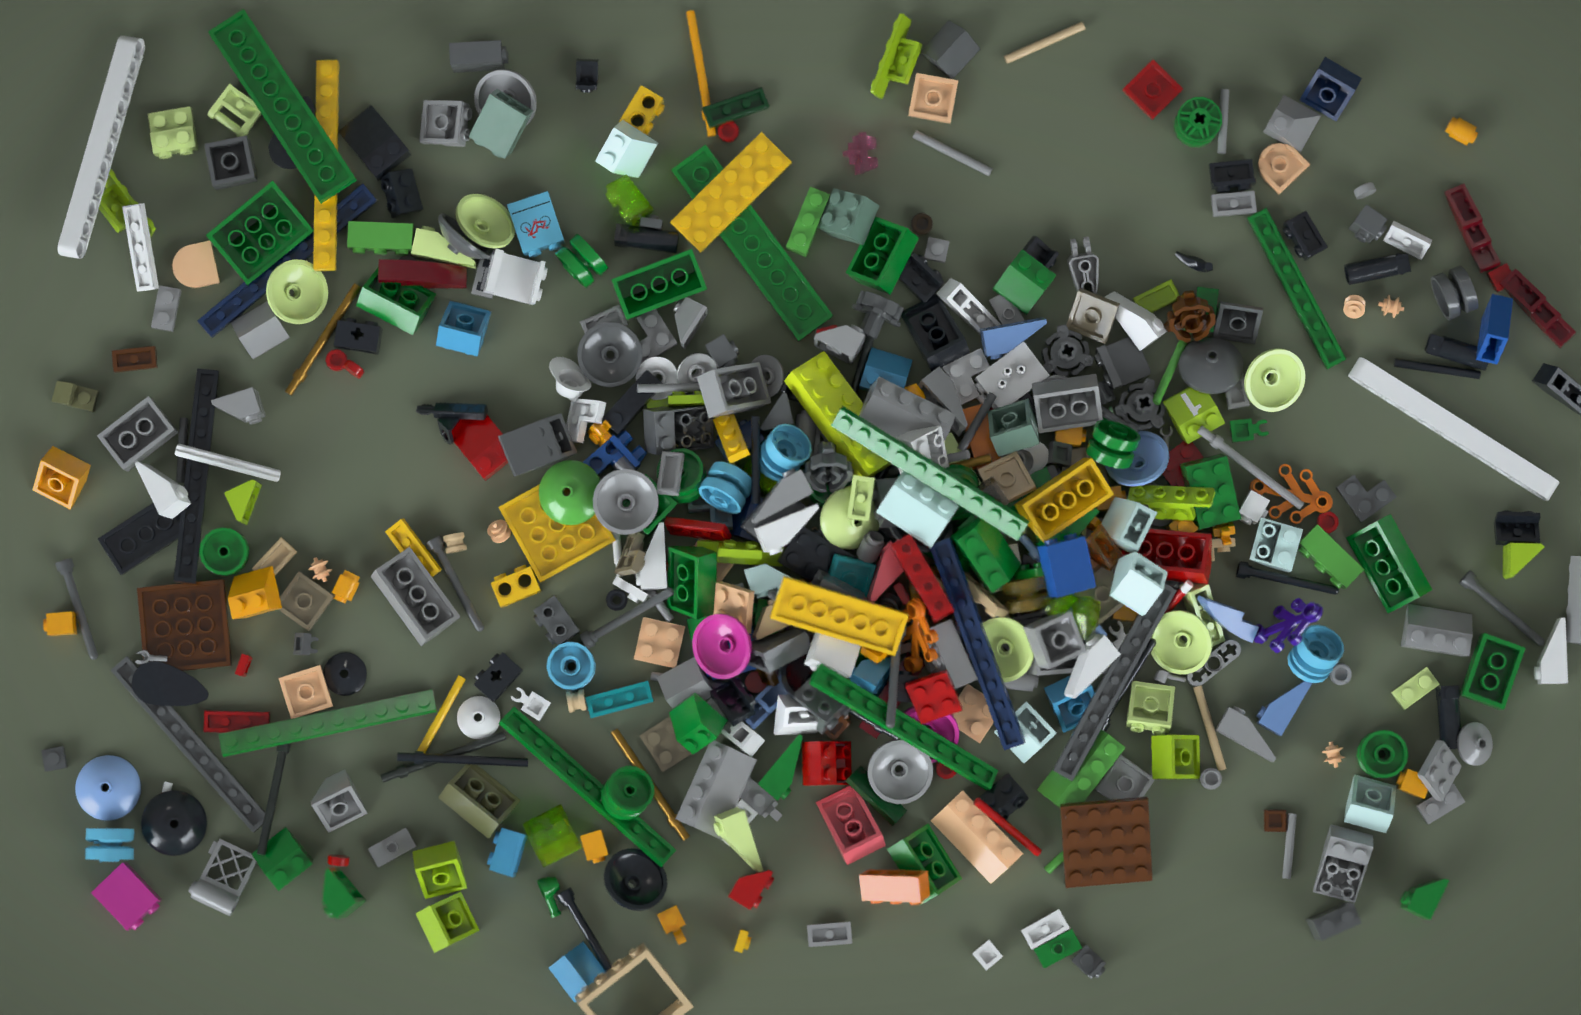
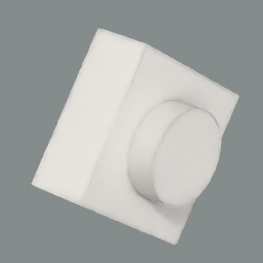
M987 940L972 953L985 970H988L1003 957L990 940Z

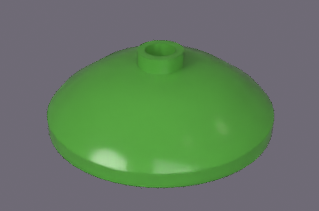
M576 460L559 462L549 468L541 479L539 486L540 504L544 512L552 520L560 524L577 525L584 523L595 515L593 495L601 480L595 470L583 462ZM566 488H569L571 491L568 496L564 494Z

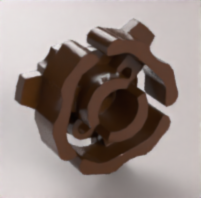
M1190 290L1184 291L1181 296H1177L1176 303L1172 305L1173 311L1167 313V322L1164 323L1165 329L1168 332H1174L1178 340L1190 342V333L1193 334L1195 341H1200L1206 337L1211 327L1215 325L1216 319L1213 307L1209 306L1208 301L1195 297L1194 291Z

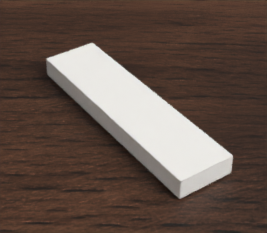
M145 204L122 206L137 292L158 289L159 285Z

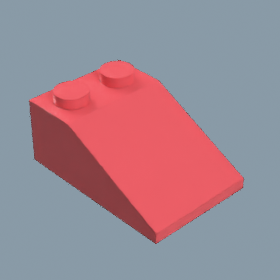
M891 541L879 554L881 558L876 563L877 566L867 595L869 602L874 603L904 572L891 549V544H893Z
M851 786L816 802L847 865L886 846L883 835L866 803Z

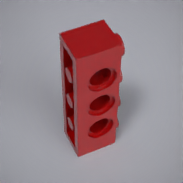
M911 534L891 544L894 555L920 600L925 604L926 610L933 622L936 623L952 614L954 609Z

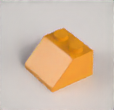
M52 446L40 461L33 491L71 510L87 481L91 465Z
M273 566L234 576L228 595L232 619L248 618L282 608Z

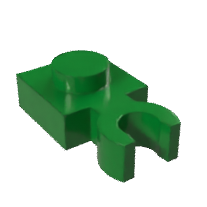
M1251 418L1229 421L1232 443L1253 441L1254 434L1260 437L1267 436L1269 434L1268 431L1262 432L1259 429V426L1266 424L1267 420H1259L1256 424H1252Z

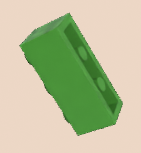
M813 187L809 188L787 242L786 250L805 258L807 257L830 194Z
M348 221L347 247L349 250H352V253L365 254V251H374V254L386 255L387 251L395 252V255L404 256L412 251L415 226L411 223Z
M1318 524L1299 542L1300 548L1298 551L1305 558L1308 559L1310 557L1315 562L1314 566L1322 574L1326 572L1331 577L1330 582L1338 589L1340 587L1343 590L1346 589L1365 570Z

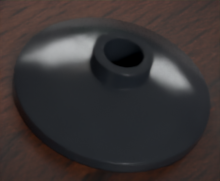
M343 652L334 655L328 660L324 668V677L328 688L332 692L348 696L357 693L364 686L367 679V669L362 659L357 655ZM342 670L348 671L346 678L341 677L340 673Z

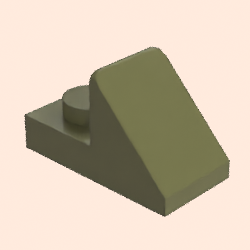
M57 381L52 402L94 412L99 391L77 386L74 383Z

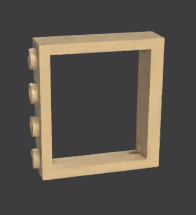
M644 943L635 949L632 948L623 959L616 960L612 964V968L605 973L598 974L594 982L589 986L582 987V991L574 997L586 1015H596L588 1003L646 958L678 997L675 1002L658 1015H684L693 1008L688 997Z

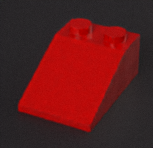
M488 415L485 420H459L452 430L454 443L485 481L508 464L498 438L503 433Z

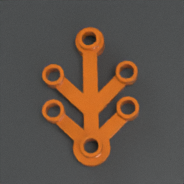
M1282 464L1278 468V474L1285 479L1291 489L1287 490L1301 501L1310 504L1301 511H1294L1290 514L1289 520L1292 524H1299L1303 518L1314 511L1324 513L1331 509L1333 504L1332 497L1329 493L1319 490L1312 479L1313 474L1309 469L1302 470L1299 473V479L1306 483L1312 495L1303 493L1291 474L1292 469L1288 464ZM1287 467L1289 470L1288 474H1282L1281 468ZM1303 472L1309 473L1310 477L1308 480L1303 479ZM1258 478L1252 480L1249 485V490H1253L1260 495L1268 493L1280 496ZM1261 483L1263 486L1262 490H1257L1255 484ZM1319 498L1325 499L1326 504L1324 506L1319 505ZM1286 500L1278 506H1272L1268 510V515L1271 519H1278L1283 512L1294 505ZM1277 509L1279 511L1278 516H1273L1271 510ZM1293 514H1298L1300 516L1298 522H1295L1292 519Z
M918 598L911 599L907 603L906 609L902 610V612L909 614L907 623L913 619V624L906 628V636L901 640V642L910 640L912 635L911 656L904 659L906 671L912 672V674L920 671L923 667V660L919 656V646H921L927 662H932L938 658L936 650L932 647L929 648L928 644L937 642L939 637L934 629L930 630L925 618L926 606Z

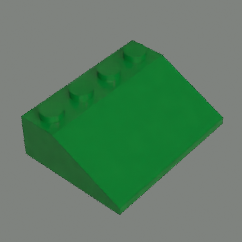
M272 180L207 233L206 236L243 281L249 285L314 230Z

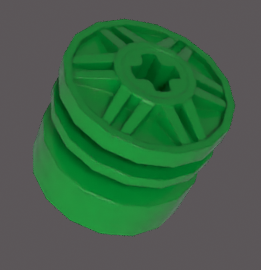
M1194 97L1187 100L1180 107L1174 120V131L1177 138L1183 144L1190 147H1203L1209 144L1216 137L1222 125V113L1219 106L1213 100L1206 97ZM1196 116L1197 118L1202 117L1204 119L1202 121V124L1200 122H1195Z

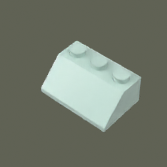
M903 471L876 512L931 548L954 516L959 505Z

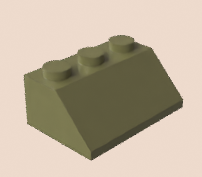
M466 764L447 784L438 797L488 839L521 801L478 765Z

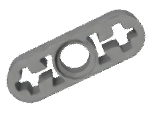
M1235 640L1225 641L1212 651L1209 657L1218 658L1220 661L1219 667L1211 669L1207 661L1204 664V668L1211 674L1207 676L1205 672L1200 676L1201 681L1199 682L1198 680L1192 681L1193 674L1189 673L1186 675L1188 683L1192 686L1203 685L1240 655V644ZM1227 644L1229 646L1234 645L1236 647L1234 650L1235 655L1230 653L1224 658L1228 661L1224 663L1222 656L1217 654V652L1220 650L1221 654L1227 651ZM1201 667L1199 670H1197V671H1195V672L1198 673V672H1200L1203 668Z

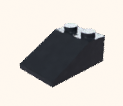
M372 105L338 131L377 181L381 180L384 175L391 172L412 155Z
M937 294L933 295L925 304L920 302L902 312L901 317L931 372L970 353L963 334Z

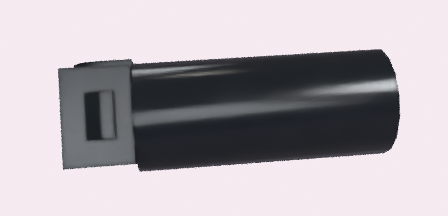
M617 223L614 243L615 246L624 248L633 247L676 253L679 232Z
M1396 253V255L1345 264L1344 271L1348 285L1397 276L1398 274L1403 275L1411 272L1408 253Z
M1429 334L1424 350L1427 354L1484 371L1488 366V362L1476 360L1478 346L1446 336L1441 337Z
M1459 685L1436 687L1439 737L1441 741L1446 743L1449 749H1457V738L1461 730Z

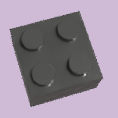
M246 135L204 144L212 186L216 190L258 182L250 139Z

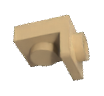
M1230 538L1232 541L1231 545L1224 546L1221 539H1212V562L1215 561L1214 549H1217V552H1230V548L1236 546L1235 538Z

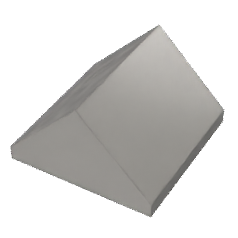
M268 301L231 322L239 340L252 359L257 358L290 338L279 318L270 308Z
M695 657L657 676L665 700L672 708L694 693L698 694L703 700L711 697L710 691L713 690V687L704 671L698 665Z

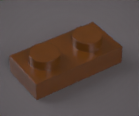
M155 346L112 350L114 373L158 368Z

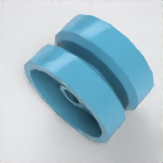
M718 461L712 464L708 471V477L703 480L699 487V493L707 503L716 509L730 514H738L746 503L745 498L749 497L752 492V478L740 468L730 463Z
M566 642L559 644L551 651L547 659L549 677L557 686L565 690L575 691L584 688L595 675L596 663L594 656L585 646L579 643ZM571 662L576 665L573 671L568 669V664Z
M86 829V840L93 842V844H99V846L86 847L85 859H97L99 862H120V860L134 859V848L131 846H120L122 842L134 840V829Z

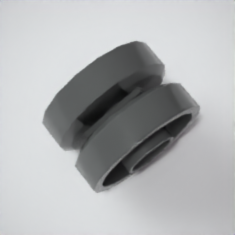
M1461 265L1450 269L1448 278L1443 272L1431 277L1435 299L1446 319L1451 320L1459 317L1461 309L1466 313L1478 309V299L1474 286L1466 270Z

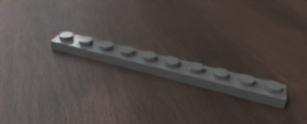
M1165 584L1162 593L1147 613L1143 616L1137 614L1118 649L1121 655L1108 667L1053 768L1054 772L1073 781L1174 597L1176 589Z
M126 656L111 669V672L253 833L256 832L263 825L265 811L172 706L147 704L137 698L132 688V677L138 667Z

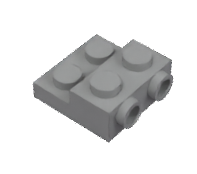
M424 100L419 142L422 144L465 147L466 141L470 139L468 137L470 131L467 128L468 120L472 118L470 104L463 101Z

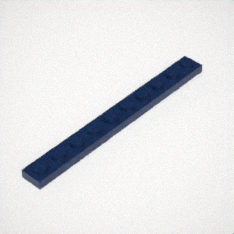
M364 184L360 185L337 205V234L348 226V221H354L377 202V199ZM314 231L249 285L243 282L197 320L211 338L266 294L268 279L278 265L295 259L306 261L314 254Z
M952 538L938 541L930 549L948 599L954 609L955 618L1003 749L1007 750L1026 743Z

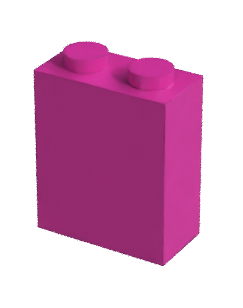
M122 862L91 892L126 930L138 929L144 923L143 918L148 913L152 915L160 907L158 903L162 900L127 862Z

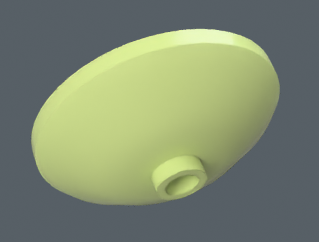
M470 194L463 197L456 207L457 222L463 233L473 242L487 248H502L507 246L514 238L515 228L511 215L497 200L482 194Z
M295 259L283 262L273 270L267 282L266 295L270 308L281 320L291 324H304L316 319L324 310L328 300V286L322 272L314 271L312 263ZM290 289L294 291L293 297L289 294Z
M1281 348L1267 350L1258 355L1249 365L1244 380L1245 393L1249 401L1263 411L1276 412L1283 410L1293 404L1300 396L1305 384V369L1301 360L1294 353Z
M845 486L843 489L832 493L825 501L820 514V526L825 538L831 544L847 550L859 548L865 534H868L869 531L878 532L879 522L874 517V501L872 502L870 522L859 520L857 524H854L855 520L847 519L852 486Z
M1183 610L1165 613L1151 637L1156 640V645L1151 651L1152 657L1163 669L1175 674H1189L1199 670L1208 661L1212 652V637L1207 625L1195 614ZM1182 635L1187 637V642L1182 640Z
M995 617L985 621L983 626L1003 681L1010 682L1020 678L1028 671L1034 659L1033 651L1023 628L1024 626L1020 622L1008 617ZM1003 644H1007L1009 646L1008 651L1003 649Z

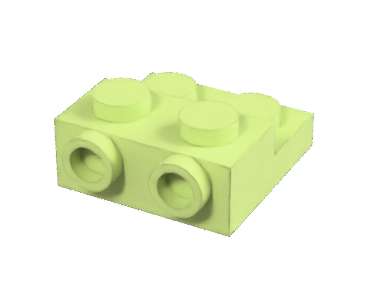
M190 106L148 113L152 150L156 157L159 156V159H166L172 157V154L175 153L189 155L193 153V150H198L192 108Z
M1133 681L1131 683L1126 727H1131L1133 732H1143L1145 729L1152 730V733L1155 735H1164L1165 732L1169 733L1172 723L1175 687Z

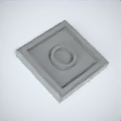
M1120 754L1095 790L1109 800L1143 797L1155 779H1152L1150 774Z

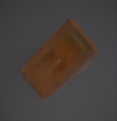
M1099 524L1086 541L1090 559L1106 570L1111 571L1117 564L1118 559L1123 557L1104 526Z

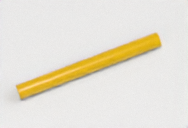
M458 675L417 751H424V754L426 753L463 686L465 678Z

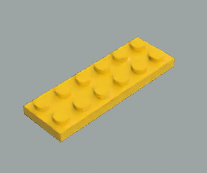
M761 132L670 221V224L701 253L792 164V161Z
M787 576L782 578L770 614V619L893 656L896 655L909 614Z

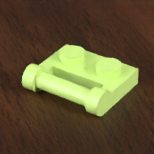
M231 84L226 87L207 114L211 119L215 118L236 133V137L247 136L250 129L262 115L253 100ZM224 106L245 122L244 125L240 127L221 113L220 109Z

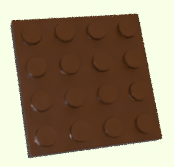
M224 579L196 582V584L181 583L137 588L142 650L148 651L150 655L167 656V662H159L171 665L181 671L232 666Z
M1147 797L1060 804L1066 888L1153 881Z

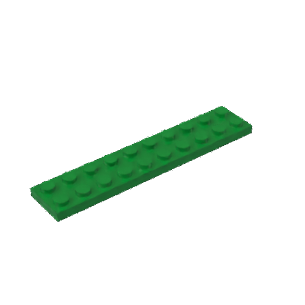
M242 9L208 31L319 202L322 204L356 182L357 179L245 10Z
M705 144L671 169V172L693 200L723 170V167ZM751 205L719 235L798 342L833 317V314Z

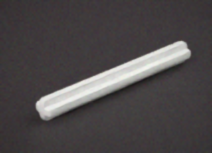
M178 444L175 449V455L274 482H278L280 479L281 471L278 469L183 444Z

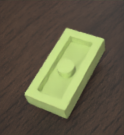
M853 475L847 519L870 522L876 478Z
M1425 667L1391 693L1403 710H1405L1440 684L1428 667Z

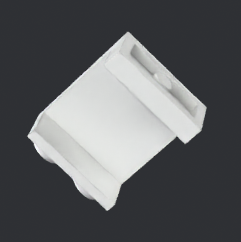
M495 249L492 253L483 292L534 305L536 301L541 299L543 289L539 287L541 280H545L548 268L545 267L546 262L532 261L506 254L503 250Z

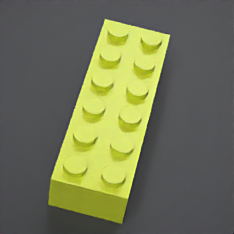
M825 351L791 371L784 382L828 442L836 445V452L845 455L847 461L852 463L853 475L873 477L892 465L889 461L831 426L842 406L859 415L863 402Z

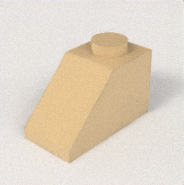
M773 599L767 601L768 605L763 607L752 635L754 640H759L790 626V624L770 619L775 602Z

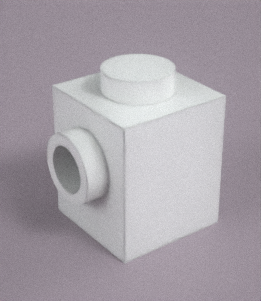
M1250 490L1239 508L1241 516L1239 520L1247 525H1251V523L1257 524L1260 518L1266 517L1268 513L1266 507L1270 500Z

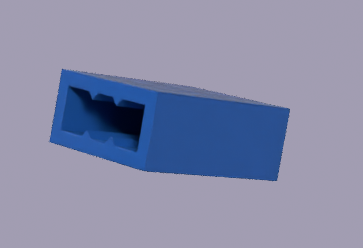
M1495 294L1491 295L1481 318L1476 360L1498 364L1509 339L1513 298Z
M1076 533L1064 535L1063 540L1058 541L1057 538L1045 540L1044 545L1037 546L1048 597L1058 598L1096 587L1085 536H1077Z

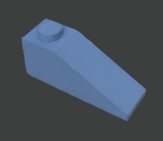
M1041 317L980 329L984 355L990 356V359L1003 357L1004 353L1010 352L1046 325V319Z
M1303 681L1267 704L1266 707L1262 706L1256 715L1259 718L1257 724L1277 736H1282L1312 683Z

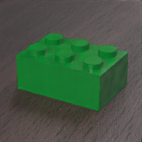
M875 216L864 245H859L846 274L857 283L891 295L919 237L906 227Z
M1220 453L1180 464L1185 487L1215 489L1211 507H1194L1196 515L1192 521L1200 530L1241 519L1226 455Z
M1486 633L1480 634L1459 696L1498 710L1505 709L1525 647Z

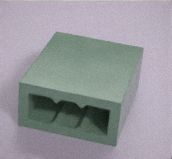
M496 89L489 95L468 137L472 138L477 145L490 149L495 156L505 159L513 152L533 110Z

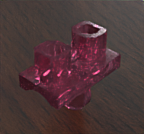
M860 132L859 135L853 136V143H848V150L842 152L843 157L849 158L850 165L855 164L856 175H862L867 171L878 168L877 157H868V150L876 149V137L866 136V132Z

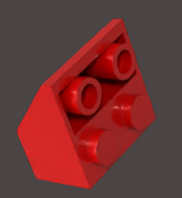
M851 741L802 742L803 786L849 785L846 780L852 775Z
M767 870L740 877L728 897L749 910L752 907L757 909L763 899V896L760 895L764 888L768 890L775 879L771 876L773 872Z

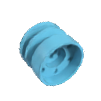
M781 424L776 426L760 445V471L766 477L779 481L784 478V472L792 468L795 471L799 470L812 452L808 436L794 425Z
M1310 625L1302 632L1303 638L1301 643L1293 646L1287 657L1288 665L1298 678L1310 683H1320L1328 678L1334 666L1342 657L1344 644L1341 638L1328 627Z

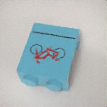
M548 191L507 204L524 256L529 255V258L540 255L542 250L549 248L550 251L561 248V244L565 243Z

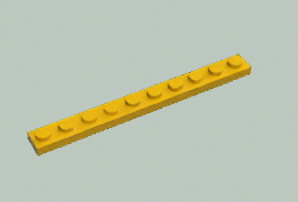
M316 60V119L338 151L339 61ZM314 194L313 269L314 271H336L337 194L322 204Z

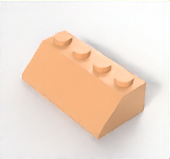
M962 790L931 822L991 884L1023 853L986 814L973 804L974 802Z

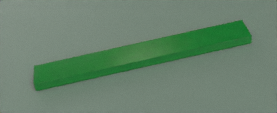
M1265 208L1247 217L1326 370L1345 361L1346 357L1268 209Z

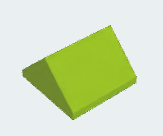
M250 480L224 492L236 520L245 525L249 522L262 484L255 480Z
M1509 543L1504 545L1503 578L1506 580L1514 577L1544 548L1543 544Z

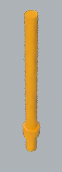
M690 10L686 14L702 105L705 107L711 105L695 11ZM702 111V118L706 123L708 137L716 136L715 127L709 128Z

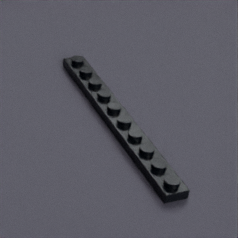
M197 369L189 446L211 452L215 406L212 405L211 400L217 398L219 371ZM187 459L184 488L188 492L191 504L181 512L174 582L196 584L209 464Z

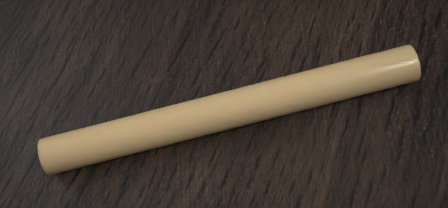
M1083 22L1077 23L1005 55V61L1007 64L1083 31L1085 26Z
M1202 685L1194 687L1193 689L1218 771L1227 769Z

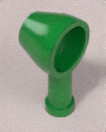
M556 877L538 879L537 883L546 900L551 918L561 915V911L558 909L553 897L560 890Z

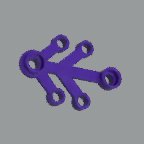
M1297 598L1291 603V608L1296 613L1302 612V614L1296 616L1288 612L1282 605L1277 606L1273 611V615L1278 620L1284 619L1285 621L1268 628L1257 624L1256 626L1259 628L1254 642L1262 644L1267 641L1270 635L1280 632L1270 643V648L1275 653H1279L1284 649L1285 644L1283 641L1286 637L1293 646L1300 644L1303 638L1302 632L1310 623L1317 622L1322 617L1323 607L1315 602L1305 604L1300 598Z

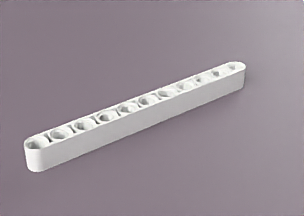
M123 35L118 38L58 242V253L61 256L82 259L85 256L143 58L145 42L142 38Z
M1359 357L1348 374V377L1537 497L1549 501L1560 482L1551 475L1370 361Z

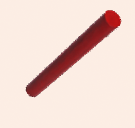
M980 798L975 799L973 804L1035 856L1040 855L1042 849Z

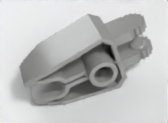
M1083 237L1085 253L1078 254L1077 241L1070 239L1072 255L1066 261L1074 285L1078 291L1080 288L1084 289V284L1088 282L1091 292L1097 294L1099 258L1091 252L1089 237Z

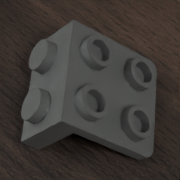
M1130 337L1108 346L1103 345L1095 351L1094 358L1099 367L1102 366L1105 373L1103 374V379L1107 387L1110 386L1112 390L1146 377L1151 373L1143 351H1139Z
M809 679L795 692L794 699L818 718L816 730L823 734L828 729L832 730L837 725L838 719L842 715L845 717L851 709L809 684Z

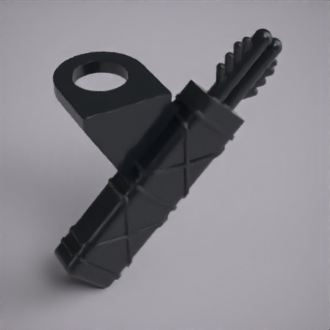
M440 402L436 403L435 406L431 404L417 406L416 412L421 415L433 413L434 418H438V426L443 439L450 445L454 442L452 430L460 419L485 420L488 408L486 404Z

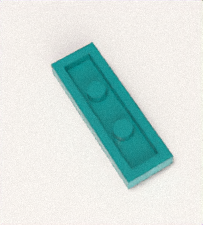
M649 681L585 697L590 718L654 702Z

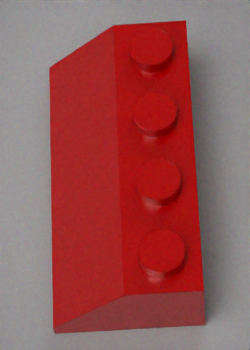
M1160 529L1148 530L1137 553L1167 571L1166 581L1186 582L1189 580L1192 583L1208 584L1212 566L1211 534ZM1123 549L1121 551V557L1130 554Z

